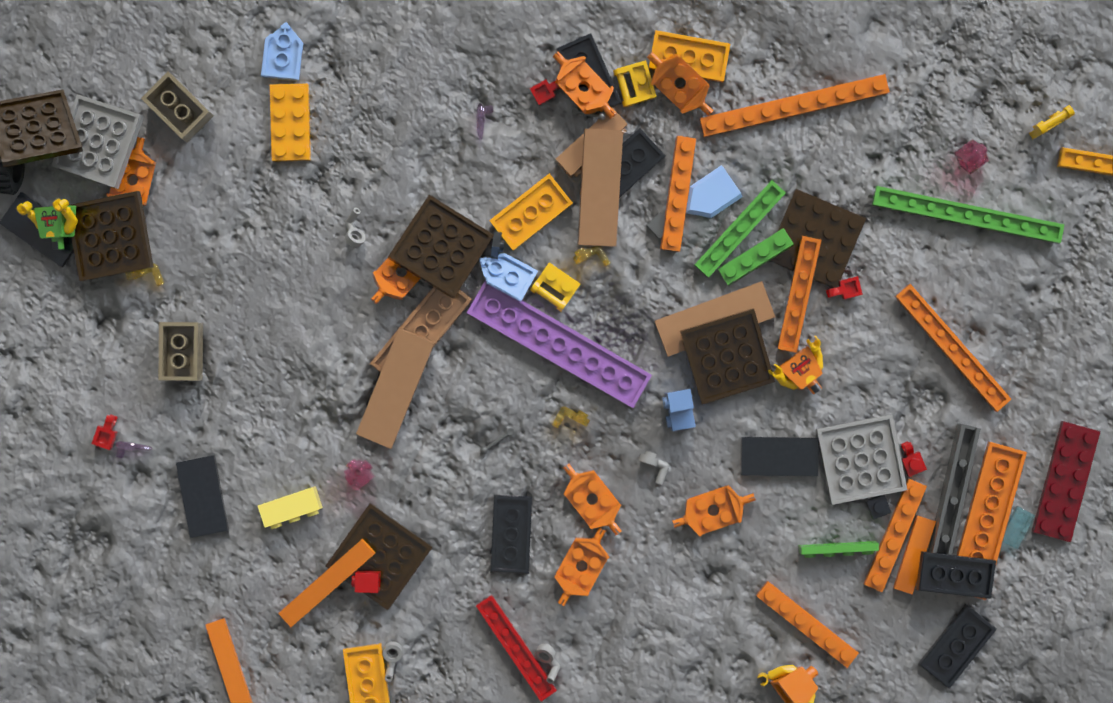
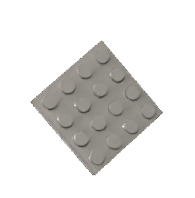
M77 94L71 114L83 147V152L54 157L51 166L119 189L144 116Z
M892 414L816 429L831 505L907 490Z

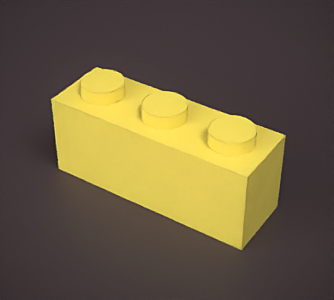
M316 486L258 505L264 527L270 526L271 529L282 526L281 522L289 520V523L301 520L300 516L307 514L308 517L319 514L318 510L323 508Z

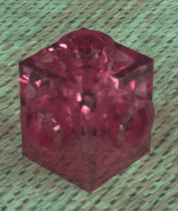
M973 139L954 152L959 166L969 174H972L989 161L986 154L988 152L987 148L982 143L979 144Z
M354 458L346 465L348 469L344 471L346 474L345 479L350 485L354 484L358 490L375 477L371 471L373 467L366 459L364 461L362 459L356 461ZM357 469L360 470L361 475L357 474Z

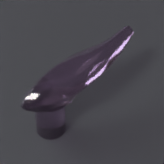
M481 103L478 104L476 124L479 140H482L484 114L493 113L492 105L483 106Z
M119 441L115 443L118 447L116 457L118 458L124 457L125 450H152L150 446L132 442Z

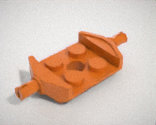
M559 51L553 55V58L560 64V72L555 83L584 114H592L604 110L612 119L617 113L609 106L608 101L614 87L611 86L609 88L585 62V56L566 60ZM584 84L588 87V91L583 92L578 86Z
M653 52L647 56L656 67L651 84L655 85L674 103L682 114L696 108H700L707 116L713 112V109L705 103L710 87L709 83L681 56L676 54L666 59H659ZM683 78L686 84L683 87H677L675 80Z
M137 137L135 148L131 152L119 189L111 187L110 192L106 194L107 197L140 191L142 204L146 206L156 162L144 154L142 150L144 138ZM132 175H136L138 178L135 185H130L128 182L129 177Z
M387 258L372 274L379 289L371 300L375 304L383 296L402 300L420 278L407 270L405 276H398L396 270L403 267Z
M570 464L563 467L571 479L564 491V495L590 529L609 526L615 536L618 535V532L620 533L622 530L614 522V519L621 504L596 472L590 470L577 473ZM591 493L596 494L598 497L595 504H589L586 500L587 496Z
M727 485L688 498L685 504V515L682 518L672 520L674 528L686 524L699 536H702L705 533L735 523H741L743 506L756 501L753 493L743 497L739 496ZM716 505L719 509L718 513L713 516L708 513L709 506Z
M599 527L592 538L576 537L554 576L563 589V594L558 601L559 604L562 603L565 606L571 595H589L607 559H609L608 553L600 544V540L606 530H602ZM585 561L587 563L586 570L579 571L576 568L577 562Z

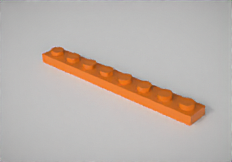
M908 284L894 296L995 412H998L1012 400L911 284Z

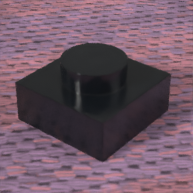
M494 231L490 258L498 259L499 252H503L504 241L501 240L502 232Z
M885 495L865 501L873 520L891 513Z

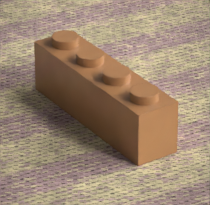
M605 113V119L602 121L598 120L589 129L623 131L624 135L627 132L628 124L618 113L612 119ZM584 133L555 159V162L570 178L574 175L578 177L582 173Z

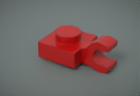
M547 79L530 88L539 106L555 98L554 91L561 89L555 81L549 84Z
M858 276L839 281V287L826 290L827 298L842 295L844 300L863 295Z
M112 414L106 416L104 426H97L91 444L112 450L118 431L113 430L118 419L117 416Z
M906 441L902 443L901 447L905 457L901 458L907 476L910 477L927 470L921 453L919 451L914 453L911 442Z

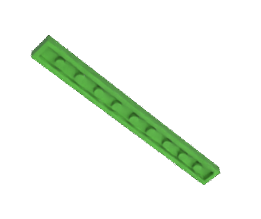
M880 186L875 187L872 206L1057 244L1061 243L1065 225Z

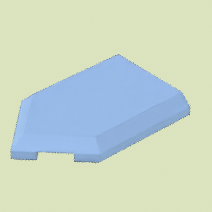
M287 22L265 38L261 77L299 81L303 42Z
M722 165L690 186L686 214L712 218L743 197Z
M506 253L499 254L498 259L490 257L479 258L486 283L521 302L538 271Z

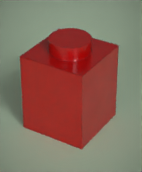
M357 571L355 575H352L351 585L355 587V592L378 593L380 591L381 571Z

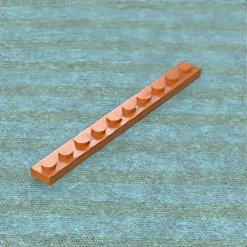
M883 74L702 117L699 121L703 137L705 138L890 93L886 75Z

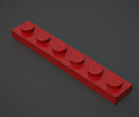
M491 594L476 605L477 609L539 700L543 701L556 692V687L553 683L550 684L546 681L547 674L494 596Z

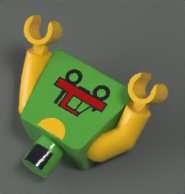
M58 198L52 203L53 206L34 208V210H31L33 206L28 201L17 206L18 213L21 215L28 214L27 217L35 224L41 239L52 240V250L64 249V238L75 235V228L78 222L76 206H69L68 200Z

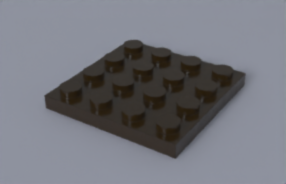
M63 89L0 101V158L3 167L83 152V147Z
M795 189L778 228V231L783 228L785 229L794 246L776 256L770 262L794 271L801 237L821 239L813 280L832 288H837L866 218Z
M140 191L69 205L76 206V218L78 219L72 243L79 281H88L154 268Z
M428 195L391 251L388 259L454 299L494 234L433 196Z
M754 308L680 330L701 404L775 382L774 376L768 373V370L772 371Z
M369 503L328 561L326 567L329 569L361 539H364L375 551V554L345 581L351 584L352 575H355L357 571H381L380 591L378 593L364 594L386 610H389L433 546L381 509Z

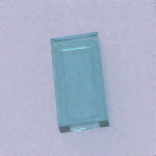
M1016 506L1007 523L1002 542L1018 549L1035 515Z

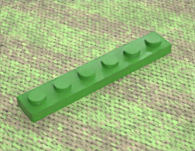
M771 180L694 266L709 278L786 192Z

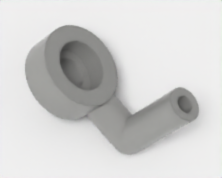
M354 208L345 220L348 228L345 240L350 246L355 248L360 247L365 241V234L360 229L355 228L353 223L361 212L359 208Z
M645 451V454L641 453L638 461L660 468L655 483L663 485L669 464L657 459V454Z
M389 642L383 649V657L387 661L385 674L387 682L392 681L395 662L399 661L402 657L403 649L397 642ZM390 649H396V652H391Z
M540 644L536 649L535 656L539 661L549 663L552 667L546 679L548 683L552 684L558 674L560 664L554 659L556 652L549 644Z

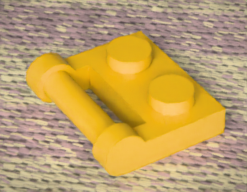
M646 60L613 70L621 90L624 108L657 97L654 86L651 84L652 79ZM625 73L630 74L636 97L630 98L624 77Z
M1068 105L1063 108L1062 112L1057 111L1049 116L1050 119L1043 122L1042 120L1032 126L1034 130L1029 133L1032 140L1074 116L1073 108Z
M549 262L530 291L534 294L536 292L562 312L580 286V283ZM543 282L565 296L562 301L540 285Z

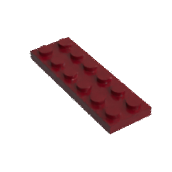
M1061 421L1031 532L1071 542L1101 431Z

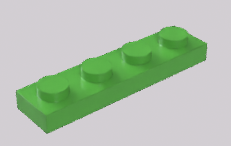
M783 228L718 270L727 285L730 286L793 247L794 244Z
M876 541L809 544L798 545L799 553L804 555L805 558L816 557V554L832 557L835 556V553L851 556L854 555V552L870 555L873 554V551H879V543Z

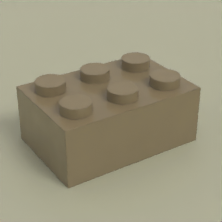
M167 72L141 98L185 142H188L214 116L170 72Z
M159 322L158 380L202 381L203 323Z

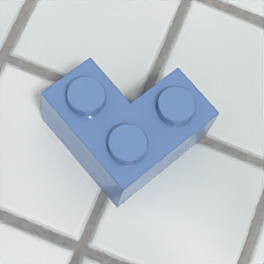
M684 389L665 393L662 401L664 409H668L669 416H666L667 427H671V431L696 427L692 410L694 406L691 390Z

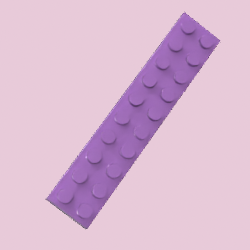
M486 280L467 311V314L634 408L652 376L650 373L526 302H520L488 285Z

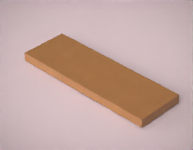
M584 129L578 245L616 246L623 131Z
M761 281L654 322L666 355L669 357L685 351L680 330L752 308L755 310L758 323L774 318L775 314Z
M433 287L400 328L435 342V346L472 302V299L461 290L453 299ZM397 331L370 363L380 373Z
M398 329L356 432L357 435L392 449L435 342L404 329Z

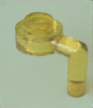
M594 246L586 250L582 247L574 252L573 260L576 265L586 261L595 254L598 255L604 267L611 264L601 246Z
M153 263L154 268L125 273L127 280L131 281L152 272L157 286L165 284L159 267L155 263Z
M563 406L552 425L559 428L565 415L585 427L588 426L590 420L587 419L589 415L581 410H578L576 413Z

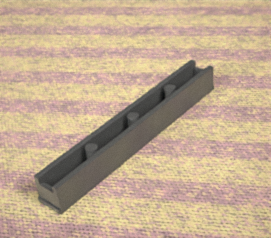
M957 423L936 513V524L931 536L928 552L950 555L953 553L980 428Z

